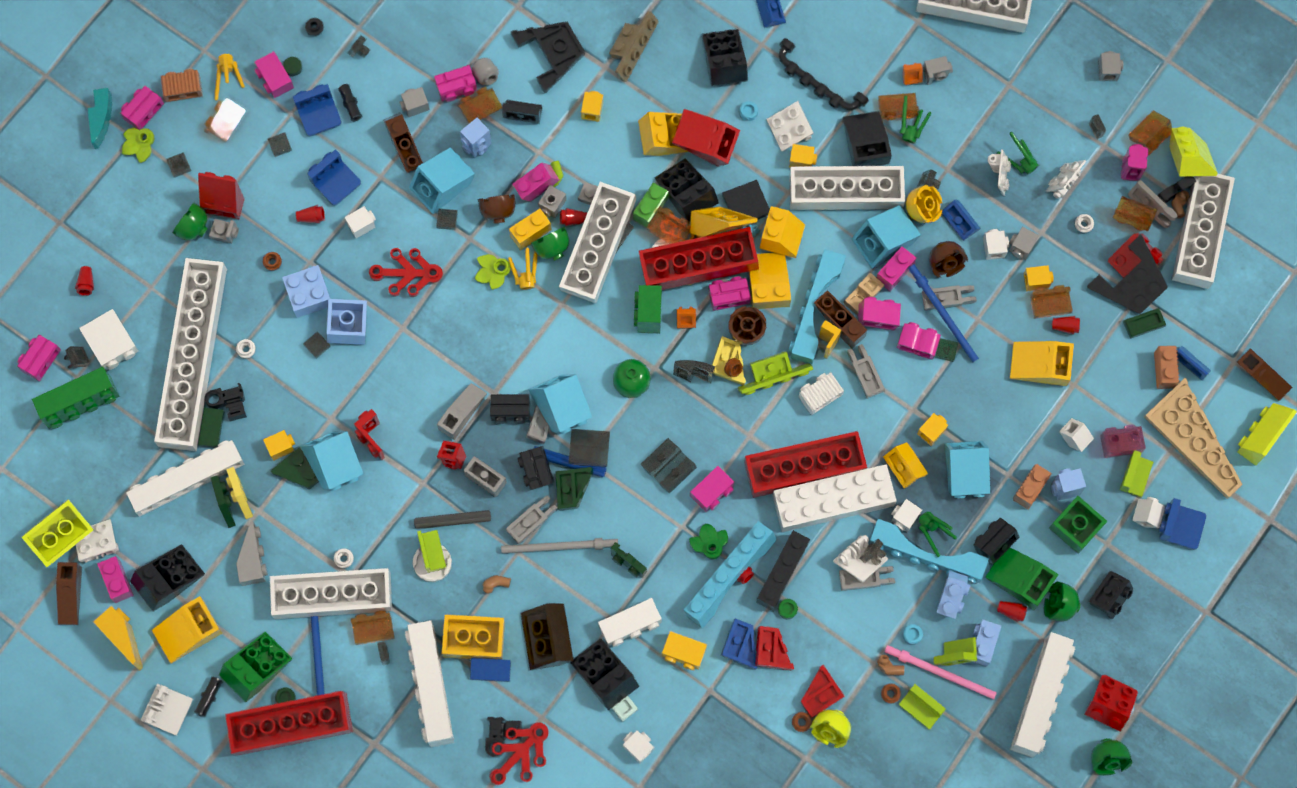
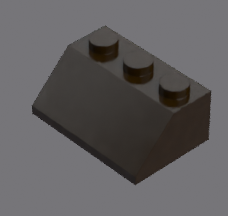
M546 603L521 613L530 670L561 666L574 661L564 603Z

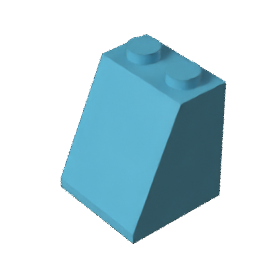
M450 147L417 167L409 189L432 214H435L471 184L475 173Z
M898 205L867 219L852 237V240L873 269L892 258L902 246L906 249L913 245L921 234L911 222L906 212Z
M576 374L559 375L528 389L552 432L567 433L571 431L570 427L574 425L577 427L587 423V419L592 418Z
M333 431L300 445L323 489L337 490L341 488V484L345 482L348 484L359 480V476L363 475L347 431Z
M983 441L945 443L948 489L951 496H954V498H965L966 495L984 497L985 494H990L989 447Z

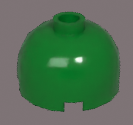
M193 202L172 233L187 241L194 240L198 235L202 237L208 229L205 226L208 221L207 214L199 205Z
M562 227L532 242L531 245L539 257L543 259L553 258L555 261L563 257V252L568 249L569 236L565 227Z
M626 359L615 368L613 385L622 396L637 398L649 389L651 382L650 372L643 362L636 359Z
M1057 581L1052 584L1048 590L1051 593L1049 600L1047 598L1044 600V615L1054 621H1068L1080 610L1081 604L1078 593L1072 586Z
M1103 739L1094 747L1091 753L1093 770L1098 775L1115 774L1113 770L1121 769L1122 772L1132 765L1131 755L1127 746L1117 740Z

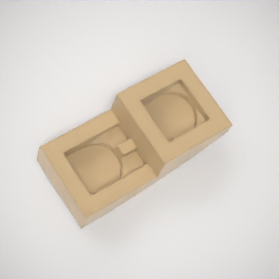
M870 273L845 299L844 304L858 315L859 303L866 297H875L884 287V284Z

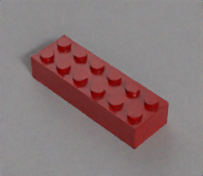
M751 227L639 251L645 284L662 286V290L759 269Z
M858 431L746 455L744 458L753 498L773 494L774 490L867 469Z
M344 691L225 714L231 754L236 756L353 733L348 697Z

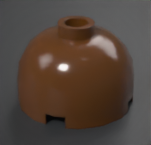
M515 195L488 197V199H478L480 213L487 220H494V224L504 223L505 219L511 217L515 211Z
M953 241L938 243L929 255L930 267L934 275L940 278V275L946 274V277H951L964 269L965 261L968 262V257L962 246Z
M740 307L730 316L728 323L729 332L737 343L753 345L759 342L765 334L766 318L755 307Z

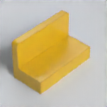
M825 320L821 326L819 338L828 343L824 357L827 359L839 341L841 329Z
M907 442L894 447L883 456L904 489L916 480L928 475V472Z

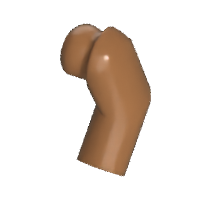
M1185 190L1179 192L1172 200V207L1177 213L1178 219L1185 216L1183 206L1189 199V193Z
M493 575L483 582V591L485 593H492L493 588L496 586L509 588L511 578Z
M887 655L879 656L878 666L886 675H904V665H893Z

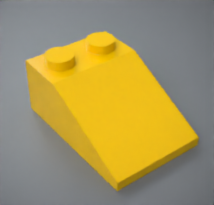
M720 206L691 211L690 233L700 238L733 231L756 223L758 218Z
M778 253L757 254L759 269L749 271L752 308L790 307L791 293L785 255Z
M110 606L94 623L137 669L141 670L143 666L132 626L128 623L131 619L119 607L115 609Z

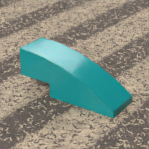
M108 88L93 90L95 107L88 108L91 143L95 149L100 148L111 119L112 94Z

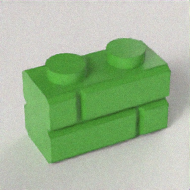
M652 183L649 191L646 192L633 212V220L649 229L669 199V192L659 185Z

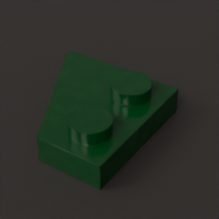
M300 447L271 470L273 475L285 478L307 489H311L319 482Z
M593 468L555 471L558 510L579 508L593 474Z
M218 475L210 477L218 506L228 528L236 526L230 509L232 506L229 495L226 496L225 494L228 492L225 481L221 482Z

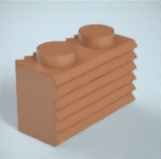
M186 69L183 73L168 72L161 76L163 97L166 102L203 96L198 70Z
M1158 346L1154 352L1157 389H1174L1180 381L1176 346Z
M1035 464L1014 495L1013 501L1029 510L1050 478L1051 472Z

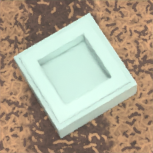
M628 696L612 708L622 722L638 710Z

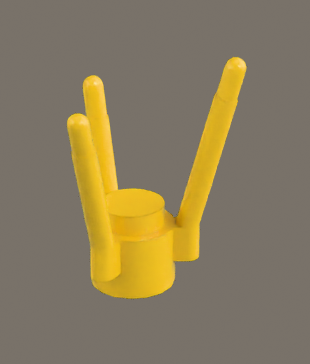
M222 54L218 57L219 63L216 65L217 76L214 98L216 101L219 96L221 71L224 73L225 82L228 84V73L234 69L241 88L245 87L237 67V62L233 61L231 54Z
M526 247V272L520 273V277L512 258H508L515 278V285H519L520 289L535 288L538 255L534 251L531 273L529 248Z

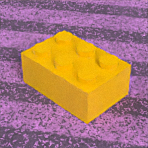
M445 615L442 642L443 658L502 659L505 630L504 618Z

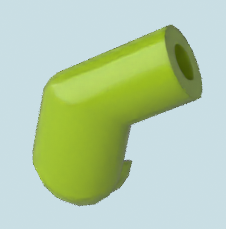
M560 161L550 163L560 180L553 187L558 186L563 179Z

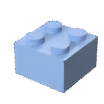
M319 265L282 277L297 318L328 308L330 296Z
M328 299L327 343L365 345L367 301Z

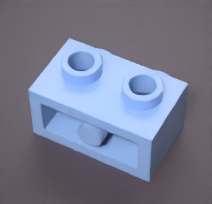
M478 118L474 119L460 131L462 149L468 155L471 153L474 158L484 154L488 146L492 144L490 130Z
M1070 468L1059 471L1051 485V492L1053 496H1056L1057 501L1080 496L1086 488L1081 468L1072 471Z
M949 570L937 606V613L956 619L957 613L961 614L964 602H961L963 595L967 596L970 589V584H967L968 576Z
M986 620L976 624L973 635L976 636L977 661L974 663L986 667L990 664L1001 625Z

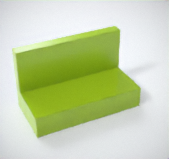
M1134 450L1130 456L1119 490L1142 498L1153 461L1142 458V453Z
M421 530L417 531L427 573L446 569L438 530L422 533Z
M971 637L944 642V655L934 656V664L952 666L977 661L976 638Z
M916 684L913 685L898 704L929 730L946 710L945 707Z

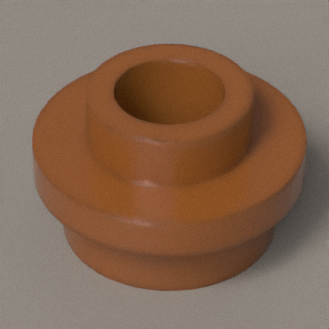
M269 252L263 257V265L267 270H277L282 264V259L276 252ZM270 260H276L274 264H269Z
M732 358L725 365V374L730 377H736L742 372L743 366L740 360Z
M887 684L882 688L881 697L886 703H896L900 699L901 691L897 685ZM890 690L893 691L894 696L889 697L887 695V692Z
M798 712L793 716L792 726L796 731L805 732L810 729L812 719L807 713ZM804 719L805 725H799L798 720Z

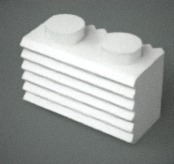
M823 373L816 378L815 383L812 385L808 383L800 389L799 399L809 413L813 415L841 397L844 390L832 373L828 375Z

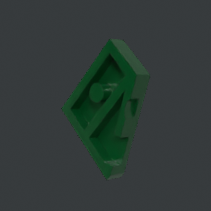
M615 542L611 547L612 560L620 566L623 564L628 567V572L633 576L638 577L639 575L643 578L647 573V568L630 553H625L619 548L620 545Z

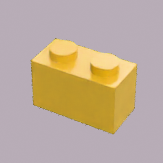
M538 209L509 228L510 237L521 251L550 232L551 222L543 211Z
M670 631L662 657H665L664 660L672 664L676 662L682 663L686 669L694 671L696 668L699 670L707 644Z

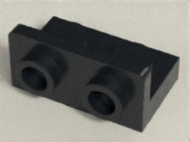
M506 100L503 103V118L540 124L542 105Z
M1110 570L1089 600V603L1107 613L1108 617L1113 619L1115 615L1121 612L1122 605L1126 599L1132 596L1133 586L1130 580Z

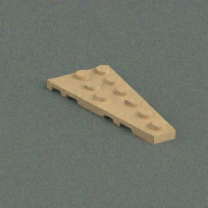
M1185 377L1144 418L1228 499L1243 484L1232 464L1229 463L1223 447L1220 446L1211 424L1197 403V398L1189 388Z

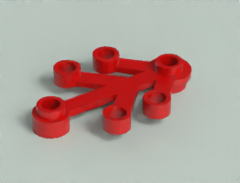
M393 248L390 251V255L404 269L382 268L380 265H373L369 269V275L373 281H381L384 276L403 277L397 284H391L388 288L389 294L394 297L398 296L400 291L415 277L423 278L416 285L411 284L408 286L407 291L411 297H416L419 291L429 282L436 283L443 276L441 267L436 264L430 265L421 256L420 250L417 248L411 249L409 256L411 260L417 261L423 269H415L402 255L399 248ZM399 252L400 254L399 256L395 257L393 256V253ZM417 252L418 256L413 257L412 253ZM375 269L380 270L378 274L373 273ZM432 270L437 272L435 275H430ZM397 288L398 291L393 293L391 292V289ZM412 288L417 289L415 293L410 292Z
M536 722L529 729H515L512 727L506 729L505 736L507 739L514 740L516 737L528 738L524 743L502 744L495 742L491 746L492 752L497 755L503 752H514L500 769L495 768L490 772L489 779L493 784H503L506 780V774L520 758L522 769L520 779L529 782L533 777L530 771L529 748L534 743L536 756L533 759V763L538 767H543L546 764V758L543 756V741L546 740L549 734L547 726L541 722ZM537 729L542 730V734L540 736L536 735ZM510 730H513L515 733L513 737L508 736ZM496 745L501 746V750L499 752H496L494 750ZM538 757H542L543 762L541 764H537L536 762ZM525 772L529 773L528 779L523 778ZM497 773L502 775L499 781L495 779Z

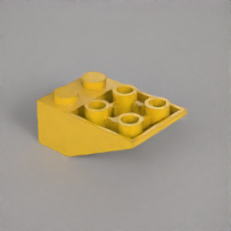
M648 112L638 120L644 155L663 156L688 152L672 144L682 114Z
M1058 341L1013 342L1010 379L1067 386L1071 380L1074 343Z
M200 596L179 608L152 629L171 664L223 634L205 601Z

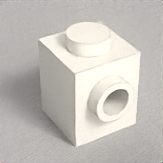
M365 206L345 217L346 223L355 238L376 228L374 224L376 218L371 210H366Z
M998 229L987 231L983 237L986 260L1005 258L1007 248H1009L1008 237H1005L1004 231H999Z
M1073 418L1059 431L1068 446L1080 452L1094 439L1086 425Z
M1153 497L1138 499L1132 521L1143 527L1160 528L1165 506L1158 503L1159 500Z
M906 499L901 507L897 505L891 515L894 517L891 522L901 532H908L921 514L922 509Z
M638 731L634 734L630 732L623 739L625 741L623 747L639 764L654 750V747L649 743L651 739L644 732L641 734Z

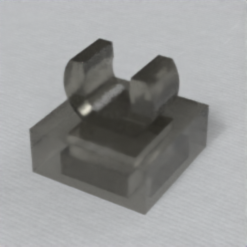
M360 35L347 53L352 57L358 53L365 58L370 51L368 47L363 45L367 39Z
M184 152L166 159L174 178L191 171Z
M932 169L923 172L917 187L927 185L939 189L941 182L935 179L937 172Z
M70 346L65 350L67 355L64 356V360H70L71 362L68 369L86 367L90 364L83 347Z
M876 539L867 546L859 559L864 563L871 560L874 565L880 564L881 560L878 559L877 555L881 559L886 556L885 551L880 549L884 543Z

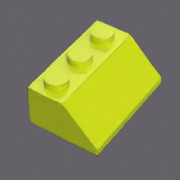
M1172 128L1169 148L1179 176H1217L1218 172L1207 144L1191 128Z
M1275 403L1269 408L1265 406L1259 414L1262 417L1260 421H1254L1248 429L1251 432L1249 436L1246 437L1244 435L1238 443L1240 448L1237 453L1254 465H1257L1267 455L1297 411Z
M67 499L22 535V539L43 564L48 567L91 533L93 528L72 502Z

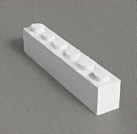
M232 440L223 441L217 448L205 450L200 454L201 456L195 459L189 458L179 467H171L160 476L150 477L147 480L148 482L142 485L132 486L130 491L126 493L137 515L140 517L211 482L210 477L216 475L221 477L227 474L226 469L231 467L237 469L245 465Z

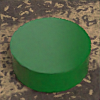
M784 599L780 602L778 613L782 618L792 619L797 614L798 606L794 600Z

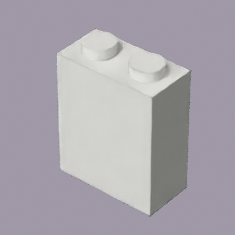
M113 309L79 328L101 366L106 370L116 368L121 361L133 358L136 355L135 353L138 352V349Z

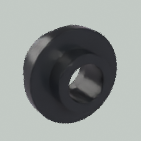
M311 18L306 22L305 29L309 35L318 36L322 33L324 25L320 19ZM313 24H317L316 28H312L311 26Z

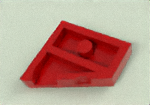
M759 626L755 666L792 671L794 665L789 660L788 650L782 641L779 628Z
M824 665L818 670L801 700V704L811 719L845 697Z

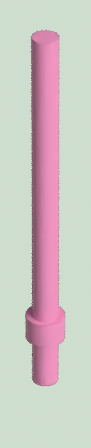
M889 645L886 646L884 652L897 657L903 663L913 664L993 700L997 692L909 655L910 652L903 649L900 651Z

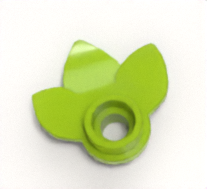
M129 128L123 133L127 141L122 146V154H136L138 161L143 163L151 155V145L155 140L154 133L147 128L141 130ZM146 134L147 138L143 140L142 138Z
M492 254L479 256L477 261L482 268L476 274L475 280L480 283H490L492 290L501 287L505 276L510 273V263L503 258L497 259ZM504 266L505 269L503 271H499L498 267Z

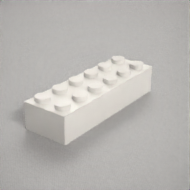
M918 0L916 12L1024 33L1028 24L1032 0Z
M904 166L790 168V210L892 209L898 205L902 209L904 207Z
M1217 174V176H1193L1196 182L1191 185L1172 281L1209 289L1214 282L1235 180L1234 177Z
M599 182L560 282L559 288L561 291L597 303L636 202L635 194Z
M887 464L774 490L772 495L782 532L893 507L896 504V497Z
M388 568L270 576L271 615L274 619L392 611L391 573Z
M431 620L408 625V631H405L408 645L412 648V650H408L410 662L412 665H415V669L412 670V676L415 685L418 684V689H415L416 699L422 706V708L418 709L420 721L425 723V728H422L423 739L425 743H429L430 747L454 743L434 626Z
M1052 632L1045 638L1010 750L1032 758L1039 754L1040 751H1043L1046 743L1043 737L1046 732H1049L1052 721H1049V718L1055 713L1058 703L1055 702V699L1061 694L1064 684L1061 683V680L1064 676L1066 677L1069 670L1067 661L1073 656L1075 646L1072 645L1074 640Z

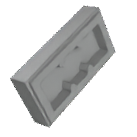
M536 405L526 438L544 444L550 427Z

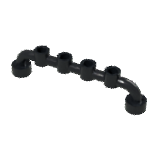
M784 38L780 42L779 60L786 67L784 71L791 77L794 74L800 77L799 82L803 86H813L815 88L813 92L818 97L823 98L824 95L830 99L828 102L830 106L835 109L840 106L845 110L852 111L859 106L865 107L869 102V99L861 92H857L854 95L853 103L844 101L840 95L833 93L825 84L818 82L810 73L803 71L795 62L786 58V53H791L795 48V45L789 39Z

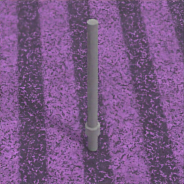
M595 538V540L505 545L501 546L502 553L586 548L602 550L603 547H612L615 542L618 543V539L603 540L602 538Z

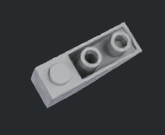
M471 383L442 416L437 424L439 431L455 440L487 393Z
M253 521L249 524L236 563L239 582L242 586L266 582L265 576L268 575L266 564H262L261 558L264 557V549L262 545H259L258 538H261L259 526L256 527Z

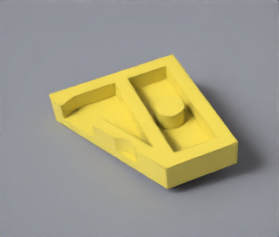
M722 336L709 373L744 385L746 379L744 378L743 369L736 377H730L724 371L726 363L732 358L740 360L743 366L740 344Z
M235 468L226 469L229 476L226 478L229 488H233L230 494L234 503H239L246 519L253 517Z

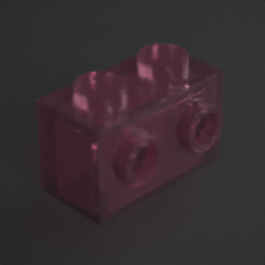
M1134 424L1124 426V429H1116V427L1107 428L1100 436L1104 458L1131 455L1134 450L1143 453L1146 449L1142 427H1135Z

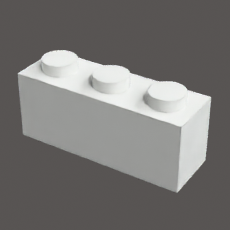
M650 598L598 622V626L607 646L617 647L623 644V640L626 638L634 639L642 635L641 632L646 629L652 631L660 626L659 623H662V619L653 599Z

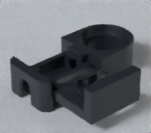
M1185 176L1180 181L1160 192L1157 196L1164 203H1167L1178 194L1179 190L1189 189L1196 182V179L1193 176Z
M240 383L235 388L223 391L221 388L206 393L205 402L209 408H229L227 415L230 422L247 417L243 405L245 396ZM214 395L219 396L217 403H209L210 397Z
M488 717L490 729L489 738H486L485 742L486 753L493 758L502 756L503 753L497 755L490 752L491 744L495 742L505 744V739H507L505 736L506 729L510 727L516 729V726L517 729H522L521 721H506L503 717ZM513 730L508 732V736H514L515 734Z

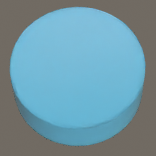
M746 101L740 106L739 114L742 119L752 121L758 115V107L754 102Z
M915 624L908 625L903 631V639L910 645L918 644L923 637L922 629Z

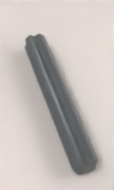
M489 510L417 517L414 518V526L416 529L488 522L491 521V513Z

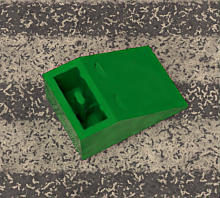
M1009 548L994 563L985 578L1032 610H1035L1059 574L1041 562Z
M265 631L225 662L219 676L246 703L259 693L293 658Z

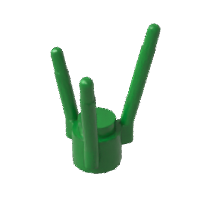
M905 95L902 125L899 133L903 134L901 138L903 141L915 144L932 113H927L918 129L917 127L923 113L921 109L914 126L908 125L906 128L908 96Z
M1010 132V136L1024 155V158L1020 161L1021 166L1008 158V161L1021 174L1026 172L1029 175L1038 168L1039 164L1024 140L1021 139L1019 142L1014 133Z
M929 511L922 514L919 518V523L921 524L919 529L924 533L935 555L940 557L927 531L933 532L939 528L953 539H957L949 531L952 530V526Z

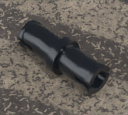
M343 84L339 86L338 90L343 98V106L347 108L351 121L360 120L362 114L357 106L358 101L352 94L350 85Z
M211 676L205 691L200 695L201 700L194 711L195 714L206 718L212 702L216 701L215 696L223 683L222 680Z

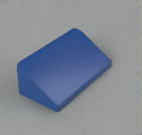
M756 0L764 28L786 23L780 0Z
M953 200L942 210L943 216L963 241L981 229L959 200Z
M1183 346L1177 350L1178 361L1200 380H1203L1211 372L1206 365Z
M471 658L470 680L510 682L511 660Z

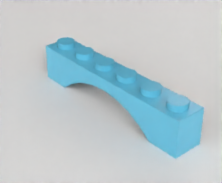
M824 249L823 255L819 254L816 262L819 268L817 272L813 271L810 281L813 283L812 289L808 288L805 297L808 302L806 306H802L799 317L803 318L801 324L797 323L794 331L797 337L795 341H791L788 350L792 352L791 359L813 364L819 344L813 325L814 302L828 286L840 278L846 255Z
M877 519L869 544L875 550L883 551L884 549L891 552L890 554L894 557L901 558L903 556L909 558V561L914 564L928 565L927 568L934 571L940 569L945 571L946 575H948L950 570L968 576V583L970 584L981 582L989 558L973 552L937 557L935 554L921 550L909 542L896 525Z
M759 521L754 525L684 608V612L690 620L702 629L716 613L721 601L737 578L753 562L765 555L777 541L774 532Z

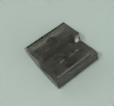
M679 360L674 363L673 375L688 382H691L693 376L712 383L715 375V366L700 361Z
M572 429L569 464L607 467L610 432Z
M669 438L641 463V466L669 494L697 468L696 464L683 454L682 450Z

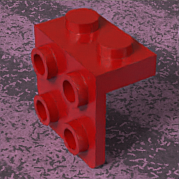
M1139 233L1133 234L1108 259V262L1123 278L1142 261L1128 247L1140 235ZM1141 233L1156 264L1160 265L1164 261L1162 252L1156 247L1153 248L1148 243L1150 242L1149 239Z
M372 409L364 411L358 417L359 420L354 423L356 428L354 432L363 445L365 443L368 444L369 452L375 458L379 457L383 460L385 457L382 449L368 434L380 424L379 419Z
M1102 675L1094 697L1084 715L1121 732L1130 718L1138 691L1107 675Z

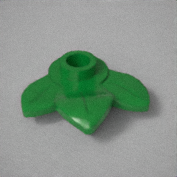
M704 524L700 528V536L689 538L690 545L695 552L704 553L709 559H717L722 554V547L728 542L727 531L721 530L717 532L712 525ZM711 547L716 548L714 551L709 550Z

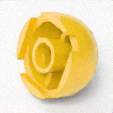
M919 186L909 193L906 198V210L913 220L919 223H931L940 218L942 210H940L942 198L935 187Z

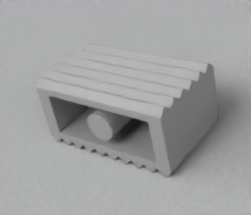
M475 456L464 469L466 478L468 477L469 480L484 488L485 491L487 490L494 497L498 496L507 483L504 476Z

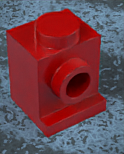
M443 440L437 458L441 459L445 467L455 470L462 468L466 454L460 443Z

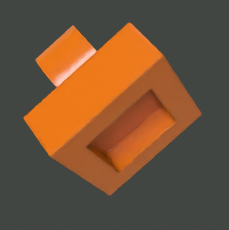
M921 63L904 64V85L923 83V67Z
M690 306L689 309H682V307L677 309V328H696V308Z

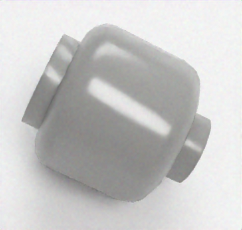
M489 58L476 60L471 69L474 78L481 85H492L498 78L499 70Z

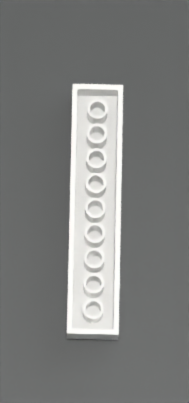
M185 259L154 440L158 447L197 451L227 272L224 262Z

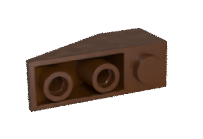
M397 113L383 119L406 172L417 169L423 162L402 113Z
M828 290L814 302L825 319L841 329L840 337L851 349L866 337L868 330Z
M1251 348L1237 361L1240 366L1279 401L1293 388Z
M57 562L58 625H78L82 566L77 562Z

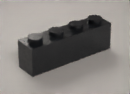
M794 530L792 531L756 603L771 611L775 610L809 545V538Z

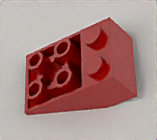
M684 109L672 144L717 167L729 164L740 130L726 122Z
M211 172L199 173L200 207L205 213L240 219L244 196L236 179L228 175L223 177L216 176V174Z

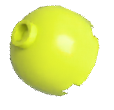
M823 710L814 718L810 726L812 728L811 733L817 740L825 745H828V742L835 744L834 747L836 748L844 747L851 733V724L840 710Z

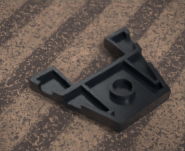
M568 21L510 32L518 48L536 40L551 65V70L536 77L544 93L548 92L585 55V51Z
M1140 234L1128 246L1142 260L1115 287H1112L1100 274L1087 285L1089 289L1139 314L1168 288L1143 236Z

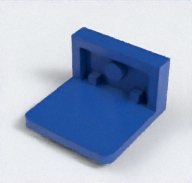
M328 84L317 85L312 90L300 91L295 96H292L308 136H313L342 124Z
M336 149L332 153L328 152L323 157V160L319 164H314L307 173L310 182L334 206L361 185V180L342 161L341 155Z
M1173 498L1165 505L1164 514L1166 516L1160 524L1159 532L1161 534L1159 539L1196 550L1200 543L1206 514L1181 506V500Z

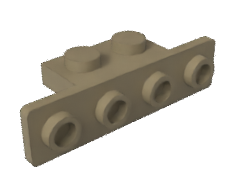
M647 11L640 26L625 23L609 53L612 58L621 59L615 73L624 82H627L658 24V19L650 11Z

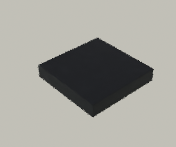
M757 180L722 192L725 203L730 210L758 219L769 214L770 208Z

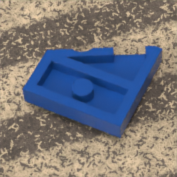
M735 618L720 656L752 669H757L758 666H755L756 645L754 642V626Z

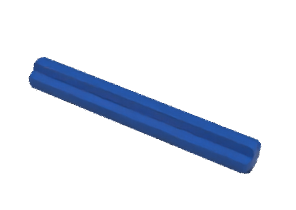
M544 449L548 462L572 469L592 467V475L604 477L607 469L605 466Z

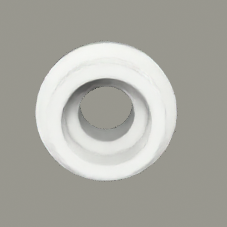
M1087 214L1079 215L1075 220V227L1079 232L1088 233L1094 227V220ZM1081 222H1086L1087 226H1082Z
M248 339L241 340L236 346L237 354L242 358H250L256 350L254 343ZM249 347V351L243 352V348Z
M340 549L334 555V562L340 568H348L353 563V554L348 549ZM342 556H347V561L342 562L340 559Z

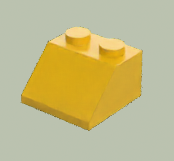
M771 206L759 249L796 258L805 224L790 211Z

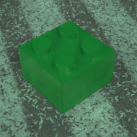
M639 285V291H635L634 308H638V310H634V327H637V333L660 334L662 286Z
M1077 496L1052 523L1049 529L1079 554L1107 523V520L1082 498Z

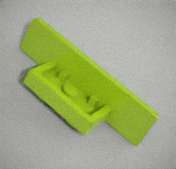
M784 351L750 363L755 381L737 388L741 394L749 395L756 392L755 389L761 387L767 389L772 387L773 383L779 381L781 383L788 382L793 376L798 375L801 377L808 375L809 371L813 370V366L810 363H806L792 368L788 354Z

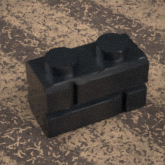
M491 394V421H495L497 424H504L506 421L523 424L525 421H530L529 394Z
M544 446L519 453L518 463L520 468H524L526 475L523 476L526 487L529 486L530 490L554 483Z
M1000 517L989 525L988 530L983 535H979L973 545L976 552L981 556L989 558L988 562L993 565L1020 537L1016 528Z

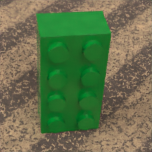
M100 367L33 398L32 402L40 420L49 429H55L62 426L65 421L76 420L85 412L97 410L100 405L113 403L120 396L109 373L104 367Z

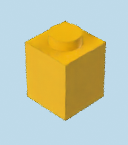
M597 91L585 92L581 119L600 122L604 102L603 94Z
M792 144L789 168L812 167V165H816L817 154H814L815 147Z
M1049 265L1028 267L1023 273L1026 291L1049 289L1054 281L1053 272L1049 271Z
M933 413L918 430L917 435L932 447L948 427L946 419L941 415Z
M285 430L263 439L273 461L294 452L292 446L295 445L291 434L287 435Z

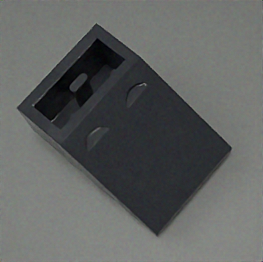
M729 29L702 34L711 86L748 81L747 61L739 30Z
M880 112L844 116L843 123L852 166L890 164L892 154Z
M686 158L655 177L659 186L669 192V200L688 223L691 221V211L712 208L719 204L712 185Z
M181 544L135 570L130 582L151 610L155 611L181 594L203 577L205 573Z
M601 638L574 658V661L570 662L608 711L640 687L633 674Z

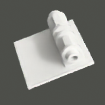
M798 101L766 119L782 152L791 147L792 144H796L803 139L808 141L812 138L813 131Z
M1001 150V154H991L988 157V163L993 172L999 173L998 188L1002 195L1005 196V190L1009 189V179L1006 178L1007 172H1010L1011 162L1008 161V156Z
M1086 160L1065 163L1060 168L1058 176L1049 182L1046 192L1053 191V196L1057 199L1063 197L1068 189H1070V185H1073L1080 176L1081 167L1085 164Z
M111 519L91 525L93 531L76 544L79 561L88 563V561L94 560L95 557L99 559V555L103 558L105 557L104 553L110 555L115 554L119 550L118 544L115 542Z
M866 535L859 536L857 540L851 543L833 560L834 563L861 582H864L888 560L886 556L868 545L869 538Z
M157 684L140 721L177 736L193 698Z

